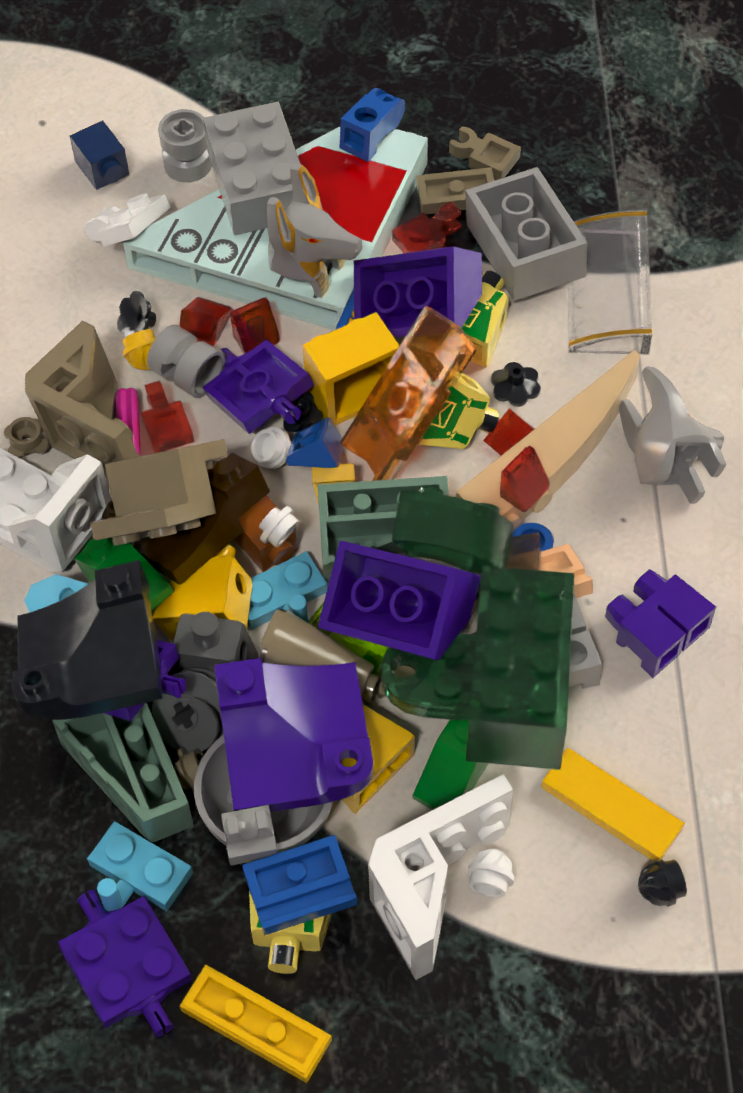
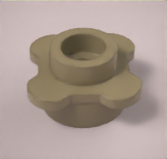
M21 417L5 428L4 436L10 442L9 453L21 459L24 455L42 454L47 451L49 443L43 437V428L38 419Z
M180 748L177 750L179 760L175 762L174 770L181 787L186 791L192 789L194 793L196 771L204 754L199 749L188 753L186 749Z

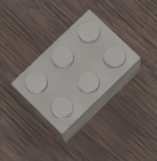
M279 101L204 117L207 152L233 234L239 235L267 228L268 200L271 197L278 198L285 210L292 202L293 194L290 167L293 163L300 164Z
M538 167L465 190L467 226L495 272L503 278L504 286L513 301L586 277L588 243Z

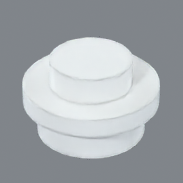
M270 427L259 431L252 441L251 450L253 457L265 468L277 469L286 462V456L291 445L290 437L286 431L277 427Z
M289 506L281 511L276 507L273 508L259 525V528L263 530L260 540L264 544L270 542L276 548L279 547L299 523L292 515L294 511Z

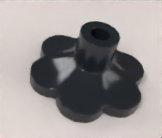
M133 291L129 298L122 299L119 306L120 316L117 320V328L120 332L124 333V338L155 325L156 314L151 311V304L145 300L142 292Z
M517 362L506 364L504 369L494 371L491 376V383L494 386L493 396L498 401H509L515 407L524 406L528 399L537 398L540 394L541 387L537 382L538 372L534 368L523 367Z

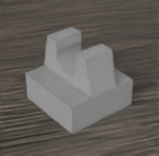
M269 805L221 814L230 866L252 862L277 854Z

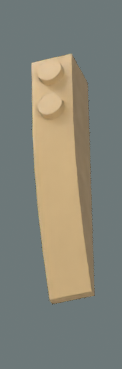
M633 350L456 492L455 515L488 545L492 546L501 537H510L513 531L521 525L522 520L532 512L539 513L549 504L552 495L580 468L600 443L618 415L621 401L627 398L636 380L640 354Z

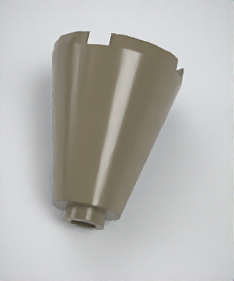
M280 608L275 611L259 646L262 648L259 657L262 663L289 666H321L355 662L361 698L368 702L372 700L379 680V676L372 674L374 668L372 663L289 610Z

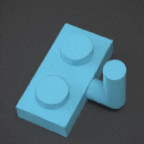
M307 551L251 578L253 586L248 626L252 630L270 621L275 611L280 608L289 610L308 622L307 602L325 594L328 587L327 582Z
M115 821L87 858L91 867L110 877L102 879L97 886L101 901L107 912L122 908L133 892L142 897L145 896L148 901L168 911L193 875L192 866Z

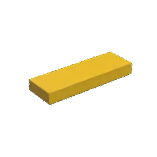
M568 747L542 780V789L652 861L659 858L662 859L685 825L683 821Z
M208 965L204 966L180 1004V1009L185 1014L305 1083L310 1079L332 1041L330 1034Z

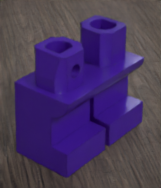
M649 569L637 580L633 590L643 602L636 607L623 594L619 595L606 607L605 618L618 631L616 643L621 647L627 646L642 660L640 667L654 678L681 654V650L684 652L710 629L716 606L676 574L667 581Z

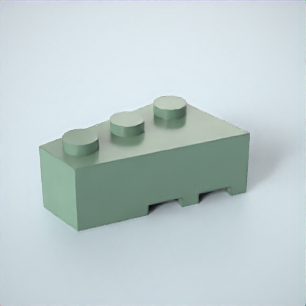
M447 476L317 484L323 576L327 583L330 581L340 540L400 555L449 535L451 509Z
M144 703L131 721L105 713L76 719L52 720L61 745L149 842H156L194 826L188 801L147 703Z

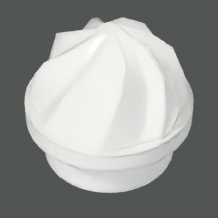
M488 849L479 852L472 863L469 864L467 874L470 877L469 888L484 896L504 897L507 887L512 886L515 877L512 874V861L498 849Z

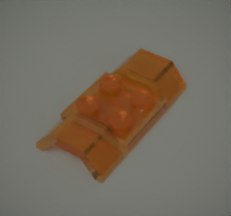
M424 306L340 441L343 447L367 462L375 474L372 481L391 480L396 477L405 461L408 460L415 447L422 440L424 433L437 413L444 406L446 399L451 393L448 388L456 384L478 350L459 325L427 306Z

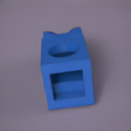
M380 88L372 89L341 118L339 148L369 162L376 154L378 143L389 131L395 130L399 125L405 111V101L388 94Z

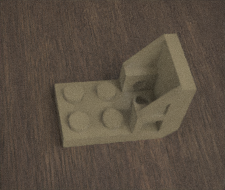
M82 320L25 374V392L51 447L73 459L87 454L102 462L105 477H107L105 464L140 457L141 455L136 451L132 442L133 434L130 428L123 421L115 418V393L117 392L118 382L95 327Z

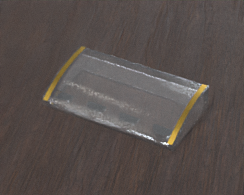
M647 210L615 211L575 220V225L588 243L586 277L567 283L568 353L629 354L636 350L639 354L649 355L652 340Z

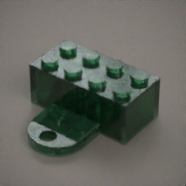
M482 566L476 635L459 634L439 660L389 647L381 663L382 690L389 701L403 712L415 716L469 721L466 761L560 770L567 731L574 573ZM398 666H409L416 673L408 678H401L394 675L392 670Z

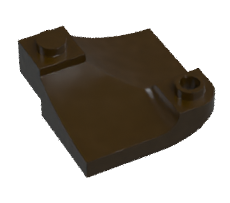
M234 453L220 461L212 460L213 468L207 469L216 514L200 518V527L177 531L176 534L150 539V536L144 537L138 541L130 542V544L157 572L180 585L244 532L238 518L270 492L258 465ZM112 500L103 511L102 520L116 516Z

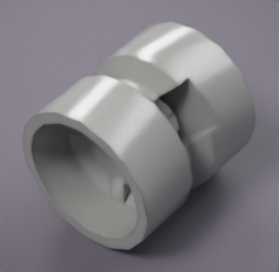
M180 109L172 111L163 117L158 127L165 172L171 179L178 182L190 183L198 181L205 177L212 167L206 146L204 117L194 110Z
M170 325L153 342L147 358L148 368L167 381H174L178 388L194 398H201L206 395L202 387L218 376L223 370L225 364L224 354L204 341L197 342L198 339L182 327Z

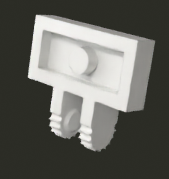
M147 193L141 194L126 202L128 208L119 209L112 206L102 210L95 219L92 218L84 226L85 235L91 241H95V243L101 241L103 247L135 238L171 207L165 194L149 198Z

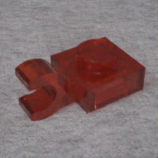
M449 202L439 208L432 219H429L423 212L391 230L392 241L403 253L445 248V236L455 233L462 227L461 223L456 219V217L461 215V211L453 202Z
M160 380L144 385L148 395L146 398L150 410L141 412L154 453L193 443V432L181 400L168 403Z

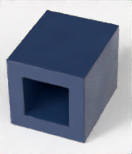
M103 120L69 135L74 160L96 190L129 175L125 148Z

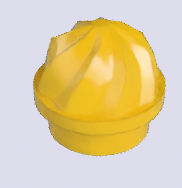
M141 330L128 335L122 340L125 348L122 351L123 357L135 369L150 370L147 365L149 350L156 339L153 330Z

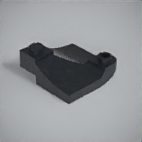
M139 560L95 570V579L76 593L50 606L17 616L18 671L12 672L13 694L20 708L25 713L43 719L67 720L163 699L157 628L152 619L149 583Z

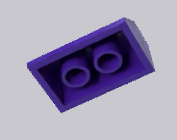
M452 246L354 260V319L364 318L377 312L394 338L460 331L482 295V253Z
M340 540L318 628L439 660L470 621L481 575Z

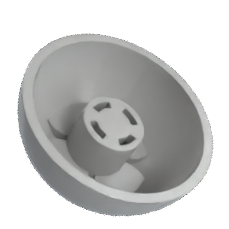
M223 735L210 746L199 763L194 781V797L204 824L220 842L226 845L221 814L233 812L234 810ZM333 802L270 812L277 853L308 842L325 823Z

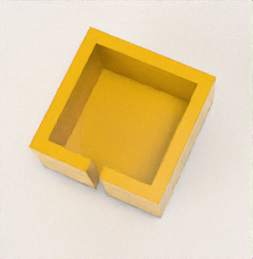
M377 312L364 318L354 319L346 326L328 334L318 335L310 342L302 345L304 370L310 375L314 386L307 390V392L313 395V404L316 409L322 412V419L326 417L331 418L335 426L358 416V412L367 405H381L383 402L379 393L401 380V374L398 371L401 370V347Z

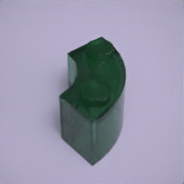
M419 486L417 491L400 490L392 541L408 556L442 561L470 573L506 574L513 524L499 514V507L489 503H474L457 497L443 495L444 492L434 486Z

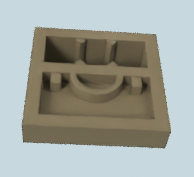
M225 439L105 464L116 516L90 523L94 540L112 537L113 544L120 545L138 541L144 537L150 536V539L176 534L177 531L200 527V518L216 514L207 469L213 468V459L228 456Z

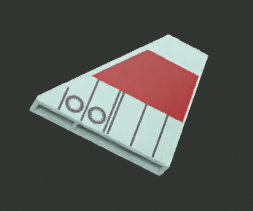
M340 127L296 149L300 164L308 170L315 181L322 210L328 213L338 225L362 239V250L355 259L346 260L340 270L333 268L331 262L325 263L330 286L322 298L315 296L310 281L287 278L270 270L267 228L239 235L233 234L219 189L149 225L135 238L125 240L123 245L127 266L129 269L336 330L339 319L354 290V260L383 256L416 188V175H422L427 166L428 138L398 129L389 131L378 143L376 154L369 162L339 148Z

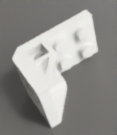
M0 448V544L51 573L63 572L93 535L90 523L102 520L103 511L111 501L102 462L87 454L60 464L53 474L50 475Z
M504 774L377 838L368 863L370 900L415 980L433 971L446 904L447 892L444 886L446 876L448 875V865L460 859L465 854L466 849L479 842L486 845L496 841L505 834L506 828L509 827L513 788Z

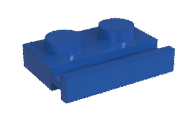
M335 835L242 865L264 936L358 905L357 896L353 890L350 876Z

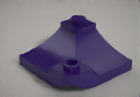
M261 658L214 665L234 811L269 805L270 812L321 805L353 796L368 785L373 777V757L355 662L321 666H289L262 663ZM353 758L357 763L352 767H345L342 765V760Z

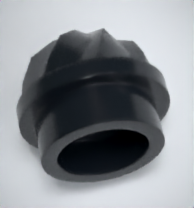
M659 858L653 860L651 864L642 869L638 879V890L643 898L653 905H666L669 907L676 904V899L686 896L685 878L676 860L664 862Z

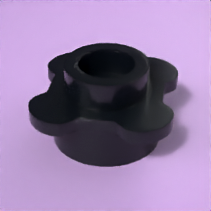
M306 391L296 401L292 402L302 412L298 421L293 417L295 423L292 424L287 423L283 418V427L286 431L297 433L322 420V412L315 408L313 404L314 397L310 392Z

